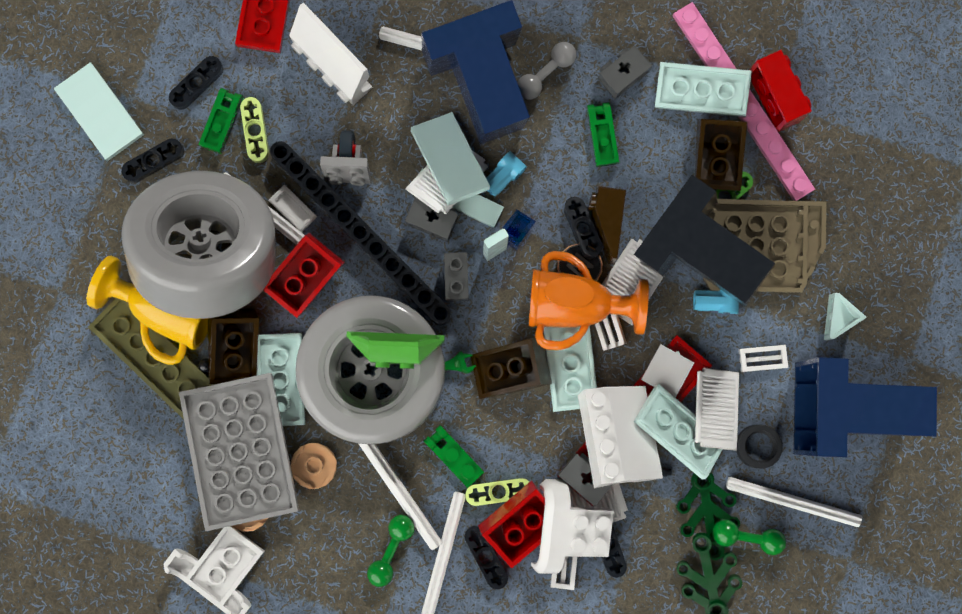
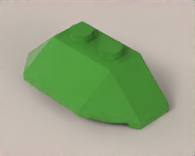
M347 331L346 334L360 352L371 363H375L377 368H390V364H400L401 369H414V365H420L445 342L444 335Z

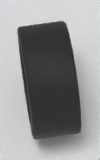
M752 425L739 433L736 452L739 459L745 465L752 468L765 469L773 466L780 459L783 443L780 435L773 428L766 425ZM763 433L771 439L772 452L766 459L755 460L747 454L746 441L752 434Z

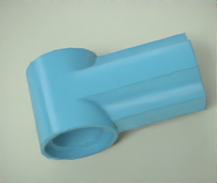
M509 151L498 162L495 170L486 178L490 185V190L487 191L496 197L511 181H515L525 171L527 166Z
M695 290L693 310L739 314V302L722 290Z

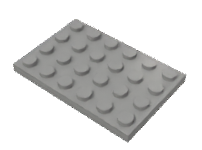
M272 373L179 392L205 531L298 512L299 506Z

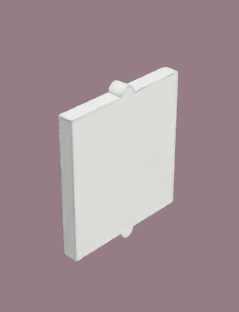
M660 344L641 380L653 387L660 384L676 398L694 362L681 356L679 351L674 352Z

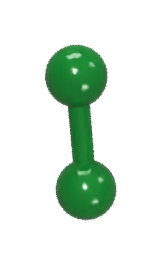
M397 515L389 522L388 531L392 537L382 560L374 561L367 570V578L372 585L384 587L391 582L393 568L390 562L400 541H406L411 538L415 530L414 523L410 517Z
M721 520L714 525L712 530L716 543L725 547L731 546L737 540L760 544L761 549L768 555H778L786 547V538L777 529H768L759 535L739 531L734 522Z

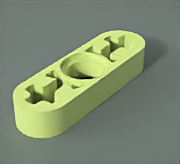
M248 97L240 105L247 154L253 162L262 163L269 156L263 110L256 98ZM250 103H253V105L257 107L253 110L254 117H259V120L251 119L250 112L246 110V108H249ZM255 124L261 127L260 134L251 136L249 128ZM250 141H258L259 148L264 150V152L260 153V157L252 154V152L256 151V145L254 142L250 143Z
M524 478L474 484L468 487L465 497L467 502L473 506L507 502L510 499L508 483H512V488L519 487L520 482H523L525 486L529 481ZM496 485H502L506 490L505 496L501 499H497L492 495V489ZM489 486L488 493L491 500L486 501V496H481L479 501L474 502V498L469 497V494L473 493L474 488H477L478 492H485L484 487Z

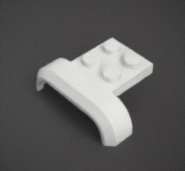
M545 479L539 486L544 493L545 509L540 554L537 563L531 562L533 569L540 574H557L564 565L565 556L609 557L614 510L610 508L571 507V497L567 483L562 479Z
M228 526L221 530L199 560L184 550L174 549L164 563L165 573L173 574L182 579L225 614H246L251 607V603L237 588L265 551L236 528Z

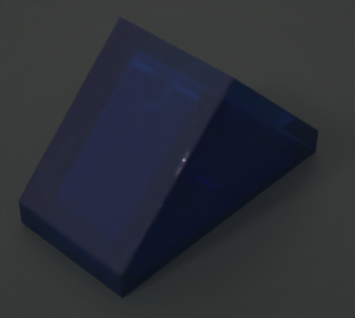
M516 209L503 226V229L509 235L507 245L517 251L536 221Z

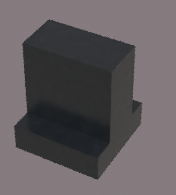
M691 175L633 255L662 277L674 261L678 259L745 307L772 271L775 263L708 216L718 203L717 193L714 189Z

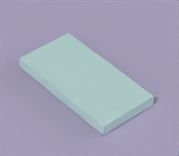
M91 62L54 88L106 161H109L144 136L138 125Z
M660 62L655 108L746 117L752 71Z
M452 112L411 127V133L448 206L490 190V185Z
M590 326L582 339L571 347L564 350L546 349L552 381L550 390L553 412L580 409L578 395L585 389L597 388ZM545 327L544 338L551 341H563L577 333L580 327Z
M302 333L258 335L257 376L272 373L283 426L305 425V406L301 400L296 382V358L302 341Z
M660 384L654 386L634 422L701 479H706L722 449L700 447V442H695L696 415Z

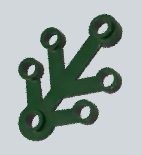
M711 472L706 478L704 485L699 483V476L693 473L691 477L692 488L683 500H679L676 503V510L681 514L688 513L691 509L690 504L699 493L701 503L687 523H683L680 526L679 531L684 537H691L694 534V528L704 516L706 534L709 535L712 546L717 547L716 554H711L709 551L710 559L719 560L723 557L725 550L713 538L712 530L715 525L713 515L720 520L735 519L738 529L740 527V520L737 517L730 516L711 501L710 492L719 497L722 504L727 507H733L737 499L735 495L727 493L714 483L715 479ZM727 496L733 498V502L729 505L725 502ZM683 502L687 504L685 511H681L679 505ZM685 526H690L691 532L689 534L683 533Z
M697 533L692 539V545L694 550L700 554L704 576L690 568V564L685 560L677 563L676 570L680 576H686L708 590L709 598L698 593L692 583H684L682 585V595L703 606L706 614H728L729 608L727 603L735 591L742 587V579L737 574L730 575L727 580L728 586L720 596H718L717 588L729 570L736 566L737 557L733 552H726L723 555L722 564L714 574L709 550L712 546L711 539L706 533ZM700 538H704L706 543L700 545L697 541ZM731 556L734 558V561L728 563L725 561L726 558ZM685 565L688 569L682 572L679 570V567ZM733 579L739 580L737 585H732L730 582ZM685 588H691L693 590L692 593L686 594L684 592ZM714 606L721 607L720 611L714 612L712 608Z

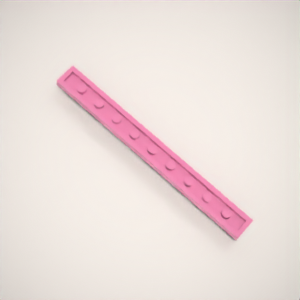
M693 2L673 14V18L705 66L736 69ZM749 89L746 117L739 118L741 121L747 122V131L793 201H798L814 191L815 188Z

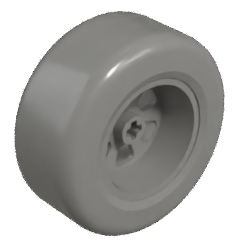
M188 171L163 178L138 195L129 207L123 221L122 246L132 283L146 301L156 308L175 316L205 319L223 316L241 309L264 290L274 271L276 240L272 213L266 201L254 188L227 174L213 171ZM210 230L218 231L221 233L218 235H214L210 232ZM179 236L185 238L182 244L171 245ZM220 243L232 244L223 252L216 250L217 245ZM182 253H187L191 256V259L180 257L178 255Z
M383 296L353 297L343 300L324 311L306 331L296 358L297 388L301 400L312 418L334 436L358 444L391 442L407 436L419 428L430 417L443 392L445 360L441 346L420 365H414V369H402V378L395 379L388 376V368L376 369L375 376L366 374L369 370L368 366L375 367V363H371L365 356L358 358L351 351L354 344L346 334L347 331L436 335L428 322L408 305ZM343 362H349L356 366L354 376L342 378L341 365ZM358 382L367 386L366 396L362 400L350 393V389ZM385 383L392 389V394L387 398L379 400L377 399L375 388L377 385Z

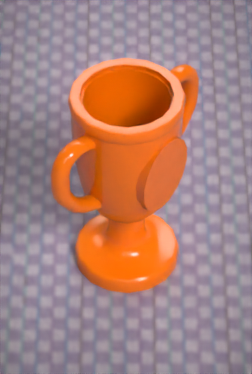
M562 251L548 252L541 260V271L533 270L529 327L537 326L535 332L536 342L547 350L567 349L582 339L589 326L601 322L609 314L630 317L633 321L635 334L643 335L648 312V279H640L635 292L631 295H611L606 287L592 279L586 265L576 256ZM553 260L567 261L578 268L583 277L549 272V262ZM545 327H580L577 333L563 341L546 340L543 336Z

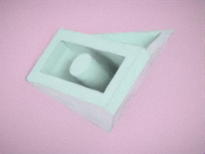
M840 293L829 295L824 340L835 339L867 318Z

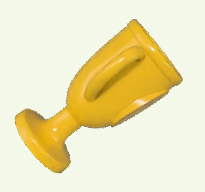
M111 255L102 260L88 287L86 299L89 307L94 309L102 308L111 297L128 302L132 314L140 321L141 337L145 348L154 359L164 364L175 365L180 363L186 354L187 347L192 350L200 347L208 335V318H184L156 308L141 296L134 284L120 278L121 262L118 258ZM149 329L178 342L179 349L176 355L170 356L160 352L150 339Z

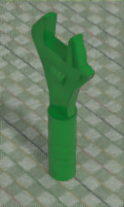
M460 351L454 358L445 362V370L469 374L476 365L467 367L464 359L471 357L472 354H463Z

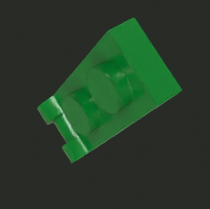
M220 88L198 145L200 147L222 154L238 109L243 101V95L238 93L234 95L229 93V90ZM226 101L231 103L229 108L223 106Z
M602 103L601 106L587 105L596 167L619 164L610 103ZM596 115H604V119H596Z
M439 425L435 429L436 432L423 441L468 488L484 471L446 430ZM443 438L447 444L440 449L437 443Z

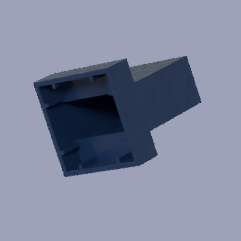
M512 0L421 33L422 53L430 75L434 76L450 69L453 70L480 145L522 130L530 118L505 49L516 45L522 29Z
M818 357L795 362L794 455L847 458L848 434L937 437V387L848 383L849 359Z

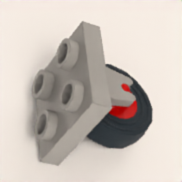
M344 130L341 132L339 144H333L332 157L321 156L320 166L325 182L332 185L351 183L355 186H363L364 184H370L371 174L368 159L361 158V145H355L354 131Z

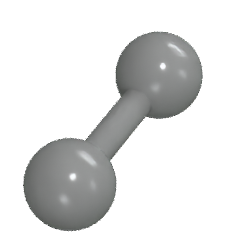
M568 42L557 43L551 51L552 60L536 75L526 74L518 80L517 84L524 99L532 100L537 98L542 90L541 82L558 66L564 68L574 63L576 50L572 44Z

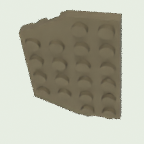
M717 199L718 203L708 216L775 263L772 271L756 292L802 293L810 275H812L819 257L826 248V202ZM703 278L709 291H720L718 287Z

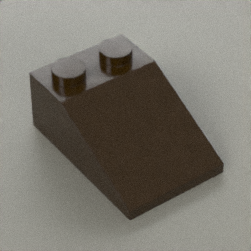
M712 119L697 120L695 147L696 178L712 189L741 191L747 122Z
M598 186L596 192H592L590 196L588 210H592L591 217L602 242L607 263L613 265L618 258L626 190Z
M238 309L223 316L208 318L209 384H220L257 376L259 317L255 309Z
M534 338L474 353L471 356L472 366L476 365L473 371L479 399L552 384L545 348H542Z

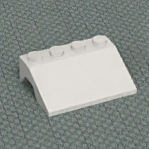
M302 3L299 6L289 35L293 42L291 47L299 55L303 53L308 58L306 62L314 71L319 69L323 74L321 78L329 87L334 85L339 90L337 95L343 102L347 103L349 101L354 106L373 88L367 81L369 78L367 68Z
M646 386L585 389L578 395L594 488L611 484L663 478L656 440L634 422L648 398Z

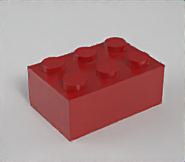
M782 49L757 60L750 69L752 71L751 83L770 121L778 132L800 123L812 112L810 99L804 96L801 90V81L797 75L793 74L790 68L791 61L787 55L783 54Z
M308 233L272 274L264 291L298 318L345 262L313 235Z
M531 480L478 525L481 535L511 568L541 544L545 509L544 494Z

